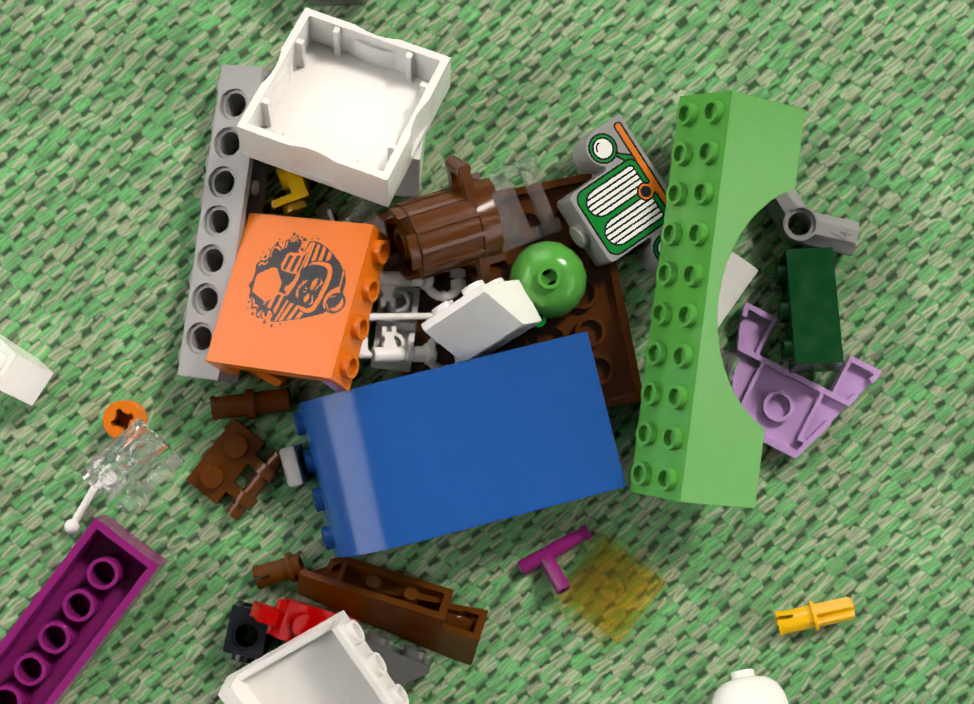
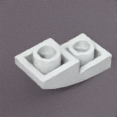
M394 287L392 295L395 297V307H388V302H386V307H379L378 303L377 313H418L420 288ZM417 320L376 321L373 347H380L383 338L380 336V327L387 326V331H389V327L396 326L397 335L394 339L397 347L414 346ZM371 361V368L410 372L411 362L372 363Z

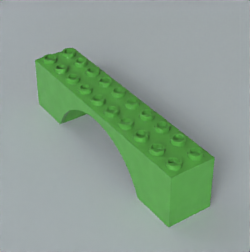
M733 90L680 96L679 106L676 112L677 122L674 146L671 151L672 161L669 185L666 191L665 217L661 231L659 264L656 270L655 296L651 310L649 343L646 350L645 375L641 389L639 422L636 429L635 454L631 469L630 492L682 503L755 509L765 428L757 423L744 409L736 397L724 369L718 338L719 294L727 262L747 224L771 200L795 189L805 109Z

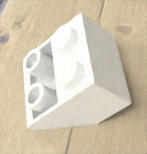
M501 277L487 284L483 280H479L466 286L461 291L463 297L455 302L449 300L436 306L431 311L433 317L422 323L421 326L425 333L463 362L490 355L542 322V319L533 302L524 291L519 279L504 281Z

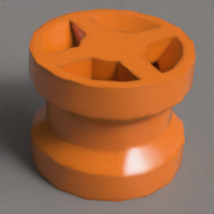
M130 400L112 403L107 407L103 415V426L107 433L113 438L121 440L135 438L142 434L148 421L147 413L143 406Z

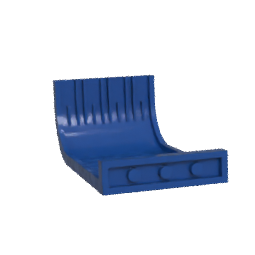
M587 331L353 388L350 391H342L297 404L299 412L293 413L297 435H305L308 450L302 451L307 474L314 473L317 488L311 489L314 505L317 512H324L327 526L321 527L323 542L326 550L333 549V553L337 557L357 556L396 548L626 487Z

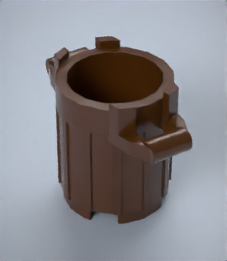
M449 156L445 161L449 188L396 203L395 207L386 210L388 214L393 215V218L384 220L386 237L390 240L391 254L399 251V254L405 260L407 267L401 268L399 271L406 280H424L466 266L467 279L470 282L474 283L483 280L487 284L492 281L490 265L507 260V252L502 253L504 245L503 228L498 209L491 195L496 193L494 184L489 177L479 180V172L471 174V166L457 156Z

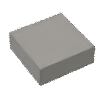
M301 444L285 447L279 451L289 487L311 481L305 469Z

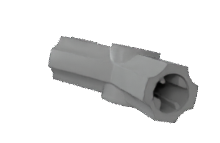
M795 189L781 194L764 206L778 228L780 239L785 244L790 246L802 245L811 248L833 247V253L852 256L859 235L860 222L813 212L805 206ZM790 218H800L805 222V235H795L790 231L788 227Z

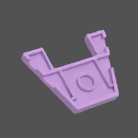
M744 302L740 312L730 385L748 414L765 428L763 443L796 459L831 425V422L846 407H849L859 397L860 393L880 376L882 371L849 355L846 357L830 390L796 373H789V369L760 355V351L777 317Z

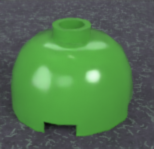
M542 241L529 245L517 255L510 268L509 281L519 279L524 291L533 302L535 308L540 312L538 313L539 316L543 314L547 316V319L551 320L567 315L578 306L586 291L587 274L583 261L573 249L560 242ZM555 281L553 285H548V283Z

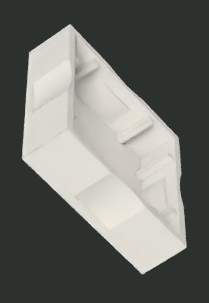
M305 7L281 49L276 67L266 80L261 83L237 125L241 155L389 207L450 87L451 57L399 39L374 35L355 24Z

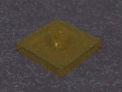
M603 533L567 580L571 588L565 593L557 595V597L617 643H620L666 581Z

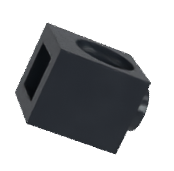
M238 600L232 605L223 652L232 653V659L235 661L251 663L267 653L270 634L266 633L269 625L257 622L255 618L249 616L253 603ZM241 625H253L258 631V640L253 643L244 641L240 636Z

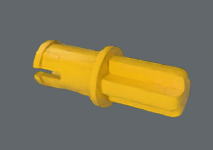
M849 597L816 604L810 600L806 606L774 611L780 636L812 628L817 632L820 631L821 626L849 621L855 618L854 605Z

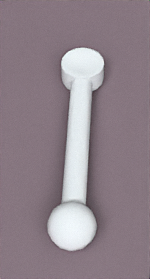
M103 461L98 464V475L73 518L65 522L64 529L68 534H75L79 531V521L104 478L113 473V465L110 462Z

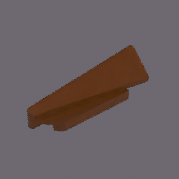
M350 557L330 559L328 566L312 572L307 571L306 568L300 570L296 588L298 595L339 612L344 610L348 616L468 665H472L488 613L487 610L451 604L454 591L452 589Z

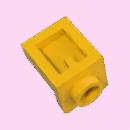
M280 168L276 169L284 191L290 189L292 193L272 200L273 210L276 212L284 211L286 216L305 210L307 208L305 202L314 199L307 179Z

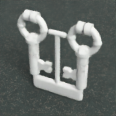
M458 268L450 271V278H454V280H450L451 289L448 291H438L433 287L434 276L424 280L414 279L409 281L403 277L400 271H382L379 280V293L381 294V297L378 298L379 307H386V302H388V307H395V297H393L392 293L394 287L398 286L420 287L437 301L446 302L452 300L459 295L462 288L466 287V279H464L466 277V270ZM370 313L369 321L428 320L433 317V314ZM387 326L380 327V336L383 340L380 347H372L371 351L368 349V337L363 340L358 359L371 358L372 363L412 361L424 362L431 369L443 367L436 361L438 355L436 349L437 341L431 337L423 346L397 347L394 339L397 335L396 326L389 327V331H387ZM454 356V363L461 362Z

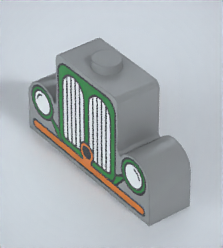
M619 113L579 139L573 148L575 165L582 172L591 174L592 178L557 202V208L570 226L569 233L571 238L579 247L585 249L595 266L601 267L614 262L637 246L636 257L639 264L650 272H656L659 264L667 187Z

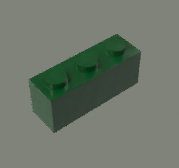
M833 247L785 249L780 262H775L774 265L775 284L782 287L783 300H778L779 323H785L786 338L781 339L782 361H788L789 373L836 371L843 364L844 359Z

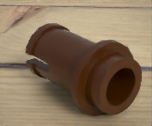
M287 552L284 558L261 565H254L252 572L254 578L260 577V580L255 583L258 589L262 590L265 587L291 580L293 583L298 582L300 570L305 569L299 553L292 554Z

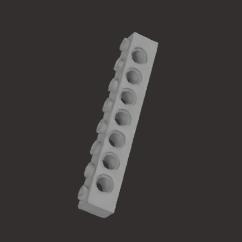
M222 64L221 74L217 81V102L215 115L211 121L212 137L210 151L205 162L206 179L204 192L200 198L201 214L199 228L194 238L195 256L193 269L189 275L190 290L187 308L183 315L184 332L182 346L178 352L179 367L177 375L238 383L239 381L238 375L225 374L205 360L210 347L208 339L210 334L213 337L249 213L262 214L269 164L241 155L240 147L237 152L235 150L239 142L237 125L261 83L272 73L271 70L264 67ZM246 103L245 109L241 114L242 106ZM234 180V187H233V189L230 191V185H231L232 181ZM229 218V224L225 230V222ZM223 256V264L222 267L219 268V262L221 257ZM217 295L218 301L217 305L214 308V299Z

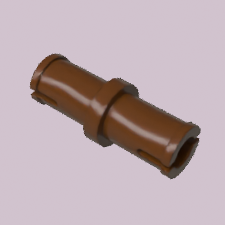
M289 387L254 392V388L245 389L243 394L210 397L211 413L214 421L248 416V419L251 420L257 419V415L292 412Z

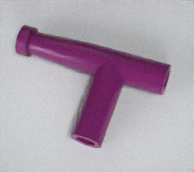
M586 525L580 526L581 529L555 540L517 561L523 574L526 575L542 566L557 595L568 591L571 586L555 558L585 539L593 538Z

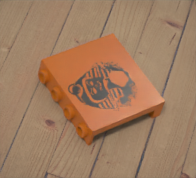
M249 213L205 361L225 374L239 376L240 370L331 382L344 391H350L352 380L357 375L359 369L358 357L361 346L369 332V317L373 302L376 301L379 295V280L382 269L390 255V240L373 224Z

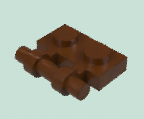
M234 418L186 480L216 504L220 502L226 493L231 495L235 500L226 512L235 520H239L247 509L251 511L257 504L258 500L256 497L267 483H273L279 476L278 469L282 466L280 453L276 450L271 453L266 461L259 457L257 454L266 442L238 419ZM249 465L256 473L248 484L242 488L235 481Z

